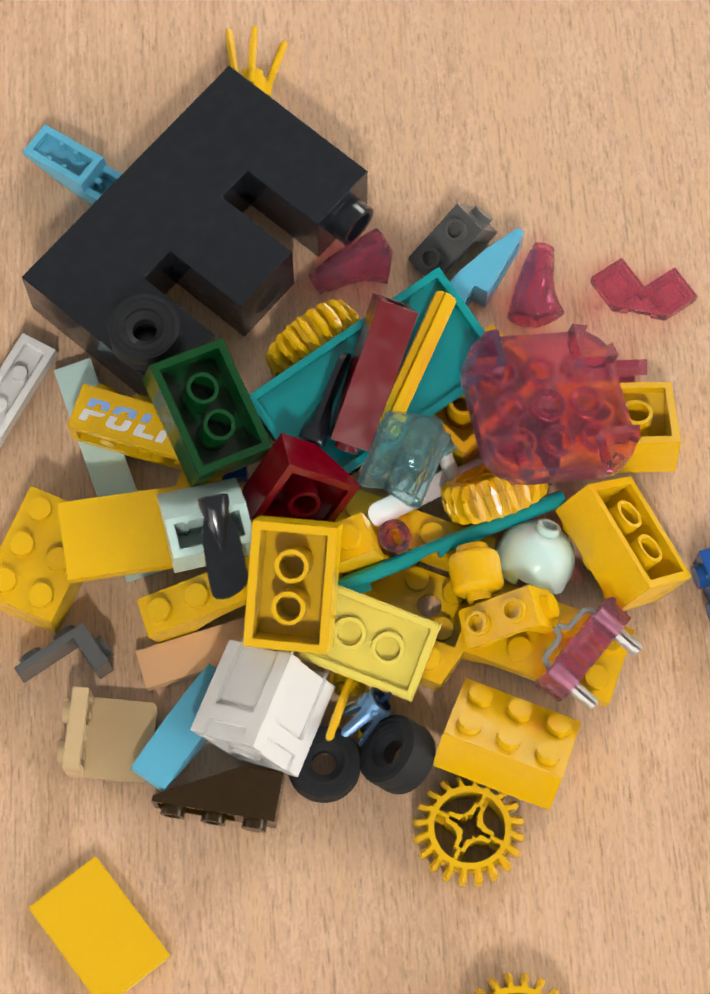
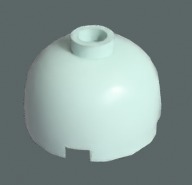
M549 519L527 520L512 526L503 534L495 549L500 556L503 577L514 585L520 579L531 584V586L549 590L552 595L558 594L565 589L573 573L575 565L574 546L567 535L561 531L560 526Z

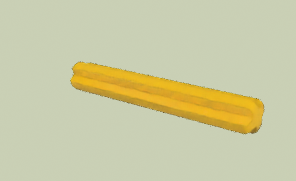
M436 291L395 378L377 428V432L383 436L393 438L396 435L452 313L456 299L447 292Z

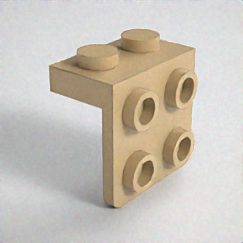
M73 686L71 698H65L63 704L62 721L63 723H68L66 739L60 738L58 742L57 763L62 764L63 771L71 778L138 784L147 783L146 780L131 771V767L156 732L158 719L156 704L145 701L94 697L90 688Z

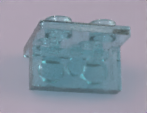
M388 410L378 427V433L363 463V468L357 482L363 487L384 489L408 507L420 508L451 438L449 433L441 429L443 420L436 416Z

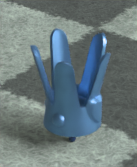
M372 687L367 693L365 692L356 702L346 706L342 715H353L355 713L357 715L343 727L341 731L342 736L348 737L360 728L363 736L358 744L361 747L379 721L393 713V706L389 700V697L392 695L391 692L385 695L380 689Z

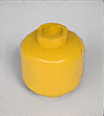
M485 542L462 544L456 548V553L451 555L448 560L451 589L456 596L466 598L468 604L475 605L491 599L492 595L500 591L504 586L500 556L495 549L489 548Z

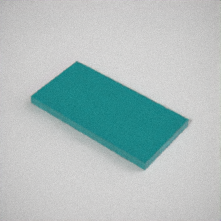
M440 267L392 298L393 300L410 305L419 313L400 367L436 291L447 292L456 299V304L396 435L391 438L383 436L376 431L369 452L359 449L357 454L338 449L334 446L336 441L330 439V436H328L325 447L321 448L348 474L507 364V361ZM364 318L249 395L266 432L273 442L276 441L281 432L299 438L298 436L303 424L322 400L340 354L344 351L350 353L352 359ZM346 372V374H345V377H344V379H343V382H342V384H341V387H340V389H339V392H338V394H337V396H336V399H335V401H334V404H333L332 415H331V422H332V419H333V415H334V412H335V409H336V406H337V403H338V400H339V397H340V393H341V390H342V387H343V384H344V381H345L347 372Z

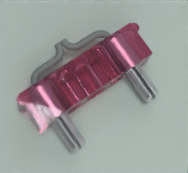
M614 597L605 599L595 610L589 607L582 608L568 624L559 622L552 630L556 638L543 654L542 661L546 669L535 681L537 689L543 688L558 702L564 700L570 694L588 710L593 709L594 705H597L598 699L584 688L579 681L613 640L632 656H636L643 647L623 629L632 617L615 604L616 599ZM584 614H591L550 663L548 660L549 656L562 640L560 630H570Z

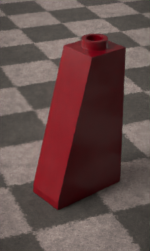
M372 293L329 429L330 439L336 441L334 445L336 448L353 454H357L359 449L370 451L419 314L410 305Z

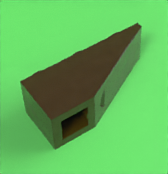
M241 766L154 794L152 796V803L155 808L161 809L160 815L165 817L184 819L185 813L201 816V822L206 824L225 826V822L228 820L242 823L241 828L244 830L265 833L267 827L276 828L285 782L284 773Z

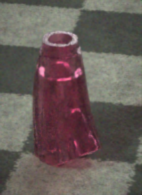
M374 228L331 255L308 276L319 295L364 281L387 284L393 251L378 228Z
M542 242L534 243L522 265L507 314L508 320L516 325L536 329L557 320L564 314V310L555 292V249L551 245Z

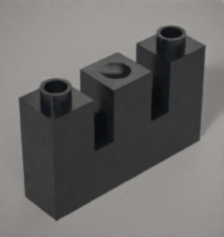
M228 66L22 276V280L35 311L137 394L150 398L142 381L146 371L128 367L117 358L112 349L108 334V324L114 309L129 297L140 294L155 295L166 300L178 314L182 330V343L177 355L215 341V334L165 295L177 283L245 337L294 285L292 251L244 215V211L252 205L317 257H320L336 239L345 246L352 244L370 223L374 210L367 205L368 171L236 70ZM143 324L136 328L134 336L140 341H149L155 337L157 330L150 324Z

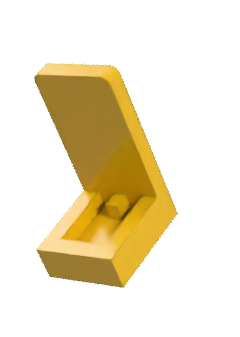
M526 585L461 609L458 614L466 647L476 649L527 630L542 634L553 632L552 630L558 624L557 617L559 616V606L555 597L549 590Z

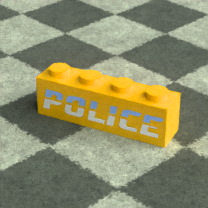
M87 384L82 385L67 424L73 440L182 471L180 462L150 398L138 394L132 397L118 394L117 390L104 384H96L95 387Z

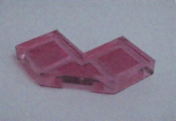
M623 258L592 276L590 280L591 285L611 311L624 314L632 312L649 315L650 318L666 321L694 303L697 299L696 293L675 267L644 286Z

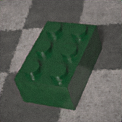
M223 338L149 365L142 381L190 487L199 486L261 461L265 457L272 443Z

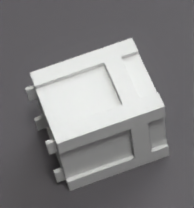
M244 637L241 642L229 639L190 730L205 738L237 761L255 764L298 777L335 686L326 680L327 673L316 670L312 671L301 663V660L293 655L295 651H273L264 648L243 646Z

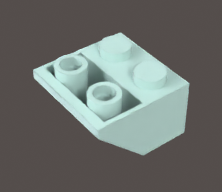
M236 478L156 495L174 573L206 566L202 534L204 517L199 509L197 500L207 496L228 494L230 501L229 514L237 528L244 556H250L252 525L245 499Z

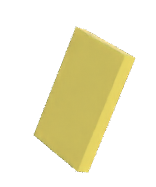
M338 585L333 647L328 654L298 652L297 658L387 693L391 692L395 696L412 702L441 624Z

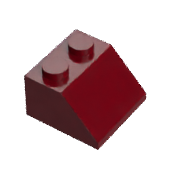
M281 432L242 488V494L247 505L251 523L260 515L335 522L360 487L359 483L317 444Z

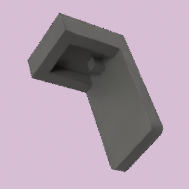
M457 203L409 256V261L423 276H426L438 267L446 274L475 241L489 243L498 233L490 224L493 220L492 217L478 205L473 207Z
M82 622L76 627L69 625L61 629L53 637L55 641L43 649L36 647L26 652L19 659L20 664L14 667L23 683L79 648L98 678L102 679L113 671L108 659L114 655L102 636L100 635L94 639Z

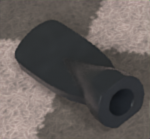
M344 351L340 354L322 400L303 424L298 436L300 439L317 444L320 448L325 447L329 436L333 404L351 361L350 353Z
M218 494L203 497L197 501L204 517L202 528L203 550L210 591L215 599L223 600L233 597L246 586L248 571L241 540L235 523L229 514L228 494Z

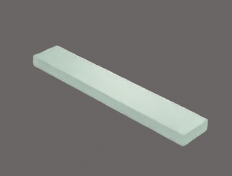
M90 358L53 370L69 417L72 414L82 385L87 384L95 387L96 384H99ZM78 441L97 497L137 492L124 454ZM163 570L125 575L127 583Z

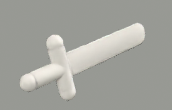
M443 448L438 453L442 471L374 502L369 507L368 518L375 526L386 524L441 497L440 490L447 481L453 480L455 476L475 466L483 465L485 462L477 458L457 467L453 452L448 448Z

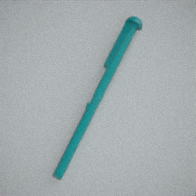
M562 490L544 496L537 503L531 504L529 508L521 509L514 514H509L490 522L485 521L477 525L473 524L338 578V585L361 594L373 589L369 583L407 569L428 555L437 552L438 558H441L447 552L456 549L462 544L477 541L555 510L566 502V498Z

